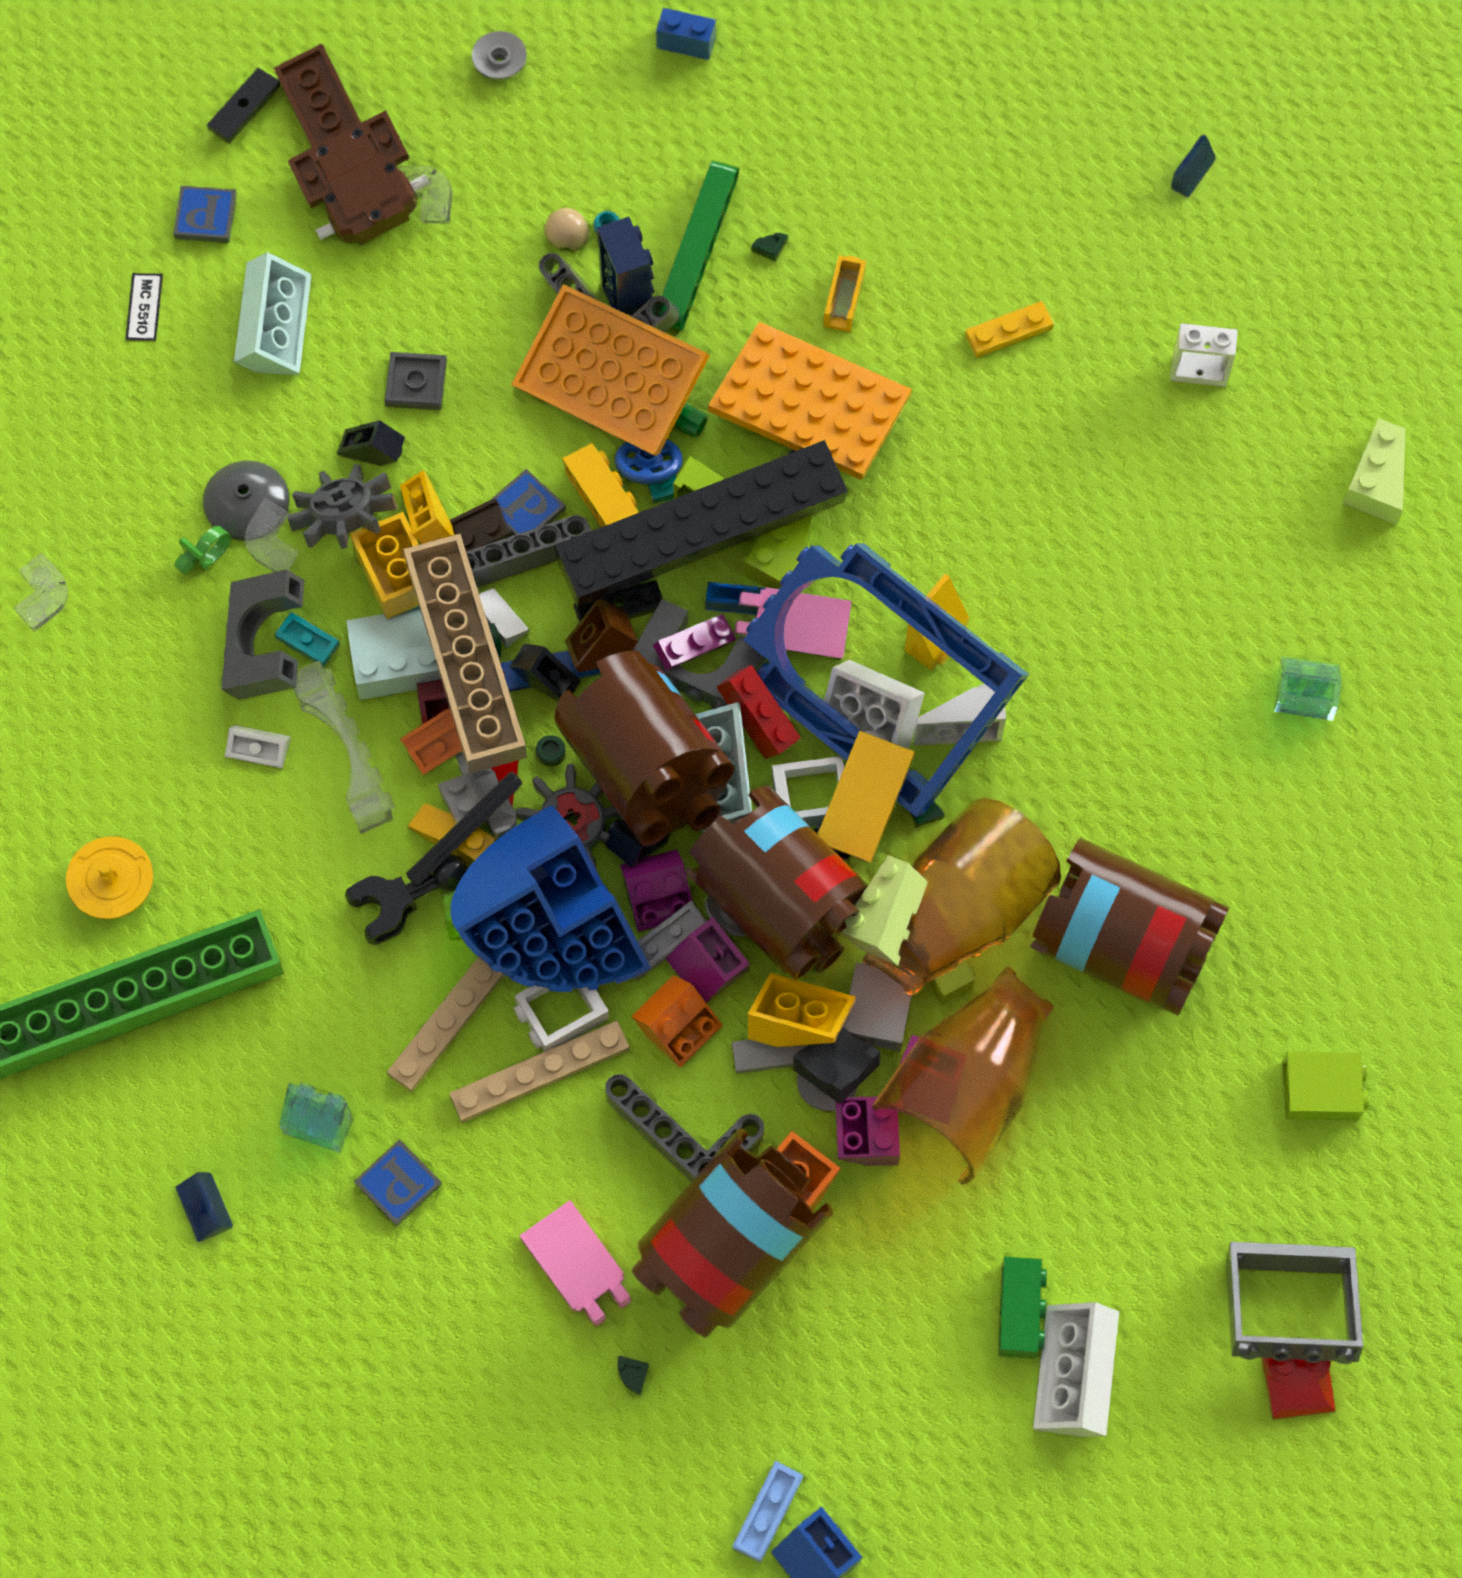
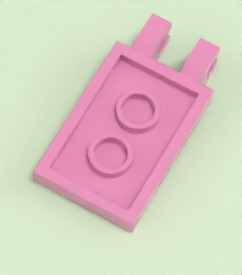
M765 587L764 590L761 589L760 595L742 592L740 593L739 605L758 608L757 618H759L765 610L763 608L765 601L772 594L776 595L779 589ZM800 593L792 603L785 620V650L843 659L852 601ZM737 621L734 633L747 635L746 629L750 622Z
M571 1200L520 1235L521 1241L571 1310L579 1312L583 1309L595 1327L606 1320L605 1314L595 1300L607 1291L621 1309L631 1302V1296L620 1283L624 1280L623 1271Z

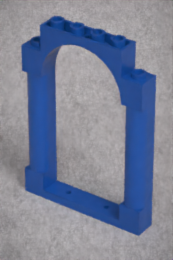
M864 543L855 544L854 546L850 545L841 556L842 563L820 545L810 546V548L806 547L797 557L799 563L795 569L788 571L781 579L780 585L782 587L777 594H772L763 605L764 612L759 618L756 617L750 622L746 629L748 634L743 640L770 661L769 663H764L757 674L778 705L846 761L860 729L804 685L806 682L791 665L784 645V625L792 603L805 588L819 580L838 577L853 581L862 586L995 692L929 781L916 770L909 769L897 802L915 817L924 815L1029 674L1002 652H996L890 568L891 564Z

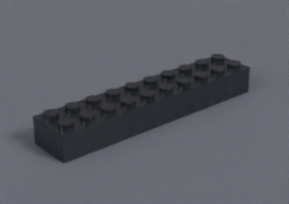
M823 440L555 545V556L577 607H580L844 503L848 490L826 441Z

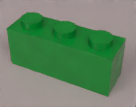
M1004 1257L998 1356L1036 1358L1038 1349L1044 1350L1045 1331L1039 1330L1040 1318L1045 1319L1046 1300L1040 1299L1041 1288H1046L1047 1269H1042V1259Z

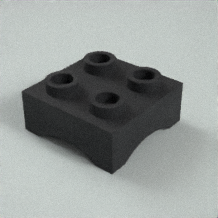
M842 1026L834 1043L808 1045L793 1056V1070L839 1104L880 1065V1051L858 1040L844 1026Z

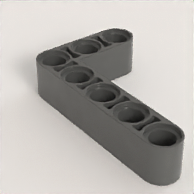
M548 253L541 258L539 270L557 294L563 284L569 287L572 284H576L575 290L599 301L566 260L555 253ZM559 264L557 272L552 274L553 267ZM659 295L651 298L631 317L662 332H666L677 322L679 310L672 302ZM667 306L666 313L659 317L660 309Z
M578 515L570 516L467 551L466 554L477 588L557 561L555 545L591 532L587 520Z
M616 1074L611 1076L606 1082V1098L610 1106L691 1182L738 1129H743L749 1125L758 1129L759 1132L755 1136H747L740 1146L750 1153L763 1140V1121L755 1114H746L739 1118L706 1151L630 1078L622 1074ZM617 1086H623L628 1090L622 1097L614 1096L611 1091ZM637 1107H646L650 1112L645 1117H637L633 1114ZM661 1127H666L672 1133L667 1138H659L655 1132ZM681 1148H689L694 1154L689 1159H682L677 1155V1152Z

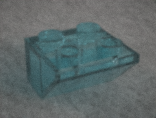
M1281 656L1274 712L1333 721L1339 707L1342 681L1340 665Z
M289 1083L279 1124L282 1133L340 1153L353 1121L345 1098L328 1092L327 1096L317 1093L316 1088L305 1083H299L298 1086Z

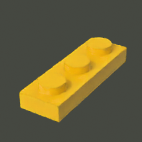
M1043 301L968 328L965 330V336L976 358L1052 330L1054 323Z

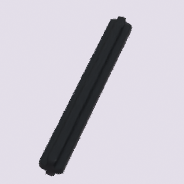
M509 772L407 871L406 875L409 880L416 885L422 883L522 785L521 779L515 773Z

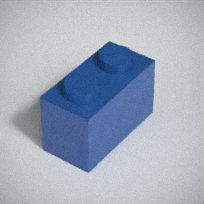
M663 8L656 29L657 49L709 60L716 39V19Z

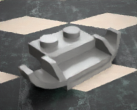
M463 752L455 755L462 775L438 784L439 792L456 824L499 783L495 772L490 768L469 774ZM508 799L483 822L487 823L496 840L517 824L516 810L513 809Z

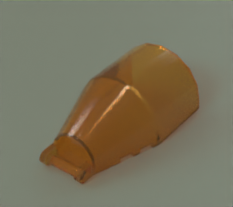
M988 798L972 801L916 858L912 866L928 881L917 914L912 915L907 927V930L910 932L908 939L902 941L898 955L901 957L899 965L914 976L911 978L892 963L869 953H866L863 962L870 967L875 966L903 986L904 992L914 996L926 983L956 968L958 963L970 957L975 958L981 955L983 950L994 944L997 946L1002 944L1060 884V862L1051 843L1034 823L1021 812L1007 804Z
M1009 966L1002 970L992 986L919 1037L871 1106L874 1110L894 1109L909 1114L928 1124L947 1138L962 1154L968 1164L958 1180L961 1185L968 1184L976 1177L1022 1109L1043 1024L1054 1007L1047 999L1042 1000L1015 976L1016 972Z

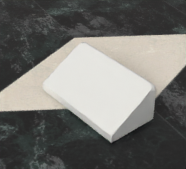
M494 588L479 594L488 625L495 624L500 641L506 648L529 632V628Z
M234 725L229 728L225 757L283 768L291 737Z

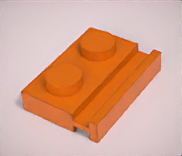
M447 708L400 738L423 775L462 751L450 708Z

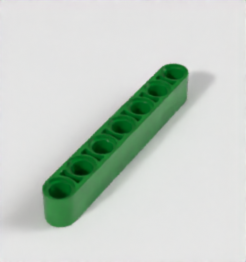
M714 160L710 163L662 296L677 306L679 310V318L670 329L682 332L685 327L736 187L739 167ZM667 306L660 309L659 317L666 313Z

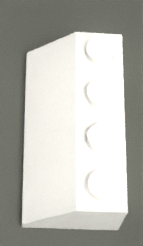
M1096 1302L1047 1305L1044 1328L1045 1342L1044 1350H1042L1033 1429L1079 1437L1106 1436L1119 1311Z

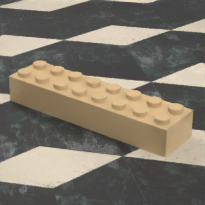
M461 534L403 549L406 566L469 774L527 758L526 745Z

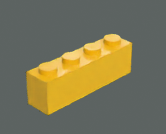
M593 443L562 458L567 477L600 527L639 513L636 509L637 503L632 493L624 491L621 477L617 471L611 472L608 467L610 463L603 451L598 452Z

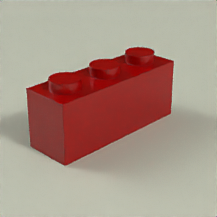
M752 665L737 670L716 686L728 705L737 702L740 704L742 726L765 759L781 754L801 738Z

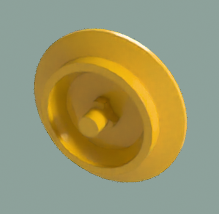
M115 836L98 838L85 844L73 856L66 872V887L72 902L85 914L99 919H116L132 913L146 900L153 884V868L146 852L133 841Z

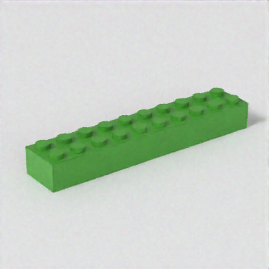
M261 909L1 1004L0 1079L284 974Z

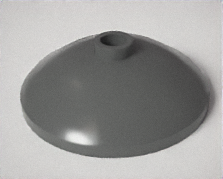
M239 461L221 468L209 480L203 495L204 511L211 526H221L231 535V539L243 541L262 538L273 532L286 517L290 502L289 491L282 476L274 468L257 461ZM242 489L249 490L246 494L239 493Z

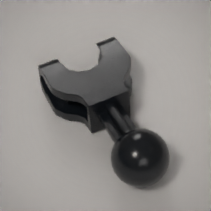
M450 854L419 885L413 882L405 885L401 876L394 880H387L379 876H369L349 887L345 892V898L353 907H360L370 903L381 906L382 910L379 917L367 925L365 929L367 942L377 945L396 937L402 932L409 914L417 910L414 900L438 888L445 892H454L468 866L460 856Z

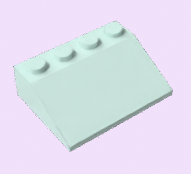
M420 609L408 610L386 619L384 614L347 620L355 682L360 700L417 690V683L441 680Z

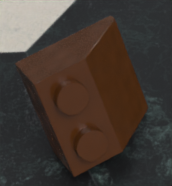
M601 598L595 602L567 637L565 643L575 670L584 672L598 669L596 662L605 657L620 652L634 651L638 640L627 613Z

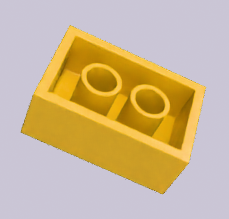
M403 512L379 521L378 524L381 532L378 534L366 528L349 533L356 557L386 619L419 606L406 566L403 550L417 546L419 543L413 535Z

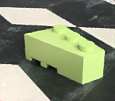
M1378 418L1344 499V505L1397 525L1403 511L1405 428Z
M888 855L856 903L855 907L859 910V913L846 919L847 927L841 933L858 949L898 966L901 959L898 955L903 940L908 939L910 932L907 930L910 918L912 915L917 914L928 881L909 863Z

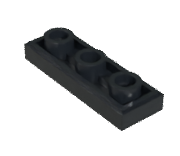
M257 67L207 124L208 130L230 144L280 87V81Z
M657 580L623 589L602 599L614 606L617 603L623 604V606L617 608L627 613L628 618L632 619L655 612L663 598ZM596 601L577 607L576 603L573 604L578 622L583 619Z

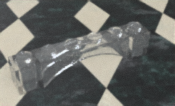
M319 660L297 670L296 688H293V692L301 709L329 725L340 737L348 751L351 777L346 801L359 832L362 834L393 820L391 809L395 808L389 792L383 793L379 784L383 783L377 767L371 768L367 759L371 758L365 742L359 744L356 734L359 733L353 717L347 719L344 710L348 709L342 693L336 694L332 687L336 682L330 668L324 670Z

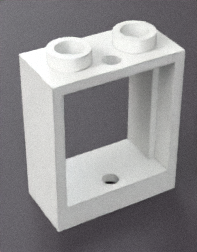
M1181 323L1172 354L1170 381L1226 387L1236 355L1238 330ZM1201 371L1203 374L1198 375L1196 372Z
M838 756L772 765L773 789L791 807L786 778L836 772L837 782H839L845 767L843 758ZM828 807L796 811V813L810 827L818 826L823 822Z
M533 985V987L515 995L517 1006L513 1007L519 1021L521 1023L527 1022L531 1031L528 1035L535 1048L542 1047L545 1052L575 1039L609 1019V1011L598 992L588 988L577 989L590 1013L547 1036L528 1004L530 1001L549 991L548 988Z

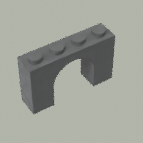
M286 569L231 582L222 676L223 691L241 700L296 688L298 660L281 650L255 656L253 644L257 630L269 616L277 612L302 607L304 579Z
M661 599L634 651H639L649 664L658 666L674 687L684 692L690 700L695 702L703 701L711 705L712 709L728 705L716 686L737 670L752 665L755 671L758 672L766 658L743 640L745 637L740 635L725 663L713 672L696 674L686 671L680 666L666 671L653 644L663 638L683 631L688 623V611Z

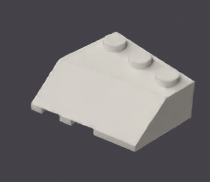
M848 660L833 667L824 701L862 732L908 749L912 741L916 719L919 716L925 693Z

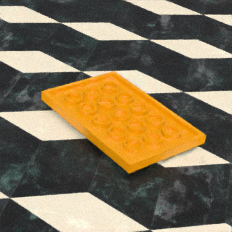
M563 284L511 385L653 456H657L661 452L710 355Z
M758 322L710 401L708 412L795 451L825 440L838 470L863 480L910 398L912 389L762 322Z

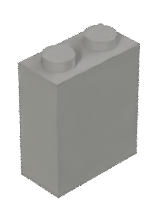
M865 961L862 964L856 963L849 994L855 996L856 1001L843 1024L845 1029L865 1044L900 1052L915 974H910L909 970L894 967L892 970L880 968L879 964Z

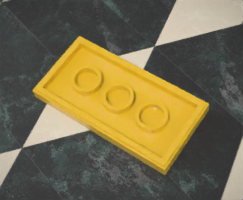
M859 730L818 832V835L832 849L872 863L916 754L915 751Z

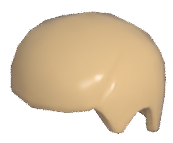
M561 208L551 213L544 226L547 240L559 250L563 247L570 248L573 251L578 250L587 242L590 234L585 218L572 208Z

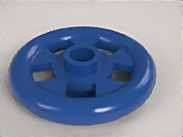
M668 439L657 456H653L625 442L618 448L614 458L615 467L620 475L631 482L645 485L658 484L671 479L679 472L683 462L680 449ZM630 452L636 453L634 459L627 457ZM670 455L671 460L663 461L662 456ZM636 466L640 471L637 472L631 468ZM659 468L662 469L661 471L652 473V471H655Z

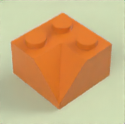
M791 1131L777 1150L791 1160L810 1179L801 1197L813 1211L841 1168Z

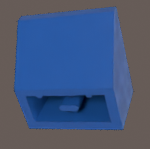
M822 1506L800 1523L771 1551V1554L791 1578H843L862 1561L860 1553Z

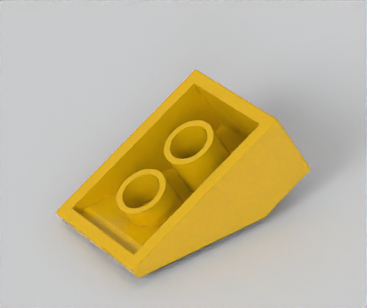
M944 574L926 596L967 628L969 616L950 577ZM908 623L904 651L931 671L938 663L943 665L949 658V655Z
M770 973L748 1012V1039L774 1047L834 1043L856 1001V997Z

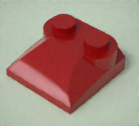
M1262 1358L1272 1419L1336 1411L1329 1371L1330 1361L1311 1363L1297 1359L1276 1361L1273 1358Z

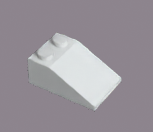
M981 684L916 719L913 739L914 746L957 743L995 692L987 685ZM1005 707L979 742L1002 741L1006 722Z

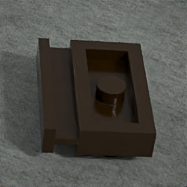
M496 498L450 519L454 535L461 534L466 552L513 536Z

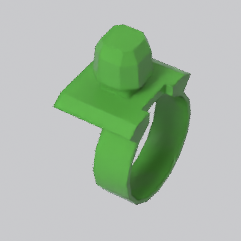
M214 526L200 538L196 546L184 537L180 538L179 544L185 554L181 553L176 559L175 568L182 574H187L195 568L194 564L197 563L204 570H208L209 566L216 562L227 550L231 541V535L221 526ZM217 540L215 545L208 551L210 546Z

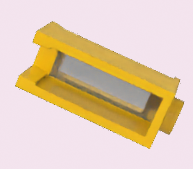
M838 256L824 313V327L851 332L865 277L866 261L860 260L855 256Z

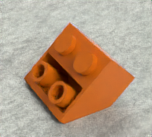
M675 975L631 1016L647 1038L679 1067H682L723 1026L694 986Z

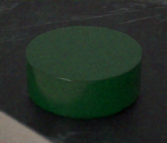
M554 735L541 738L536 745L538 760L546 766L560 764L566 755L564 742Z

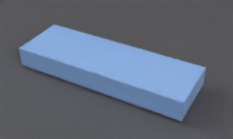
M775 1461L732 1549L761 1563L804 1475Z

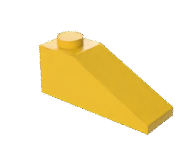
M424 470L400 485L413 535L421 544L454 535L452 524Z
M424 803L409 823L408 828L435 845L456 823L451 814ZM477 828L451 854L460 856L467 866L470 867L478 856L494 843L496 839L482 829Z

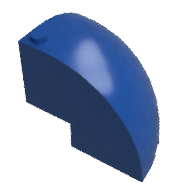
M553 805L526 819L492 843L471 864L456 887L451 902V918L459 935L470 950L486 962L492 970L501 972L517 983L533 987V985L545 987L549 991L572 992V989L579 988L596 990L598 985L614 981L618 984L651 969L616 899L601 881L579 836Z

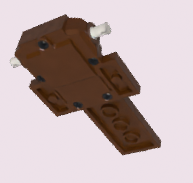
M322 43L274 67V71L312 146L311 149L287 161L311 209L324 202L326 204V213L330 223L316 229L320 240L336 233L337 237L344 242L358 241L361 245L409 221L408 216L417 207L418 197L415 192L430 184L425 174L410 182L405 174L398 169L397 165L407 161L410 157L387 111L385 110L361 122Z

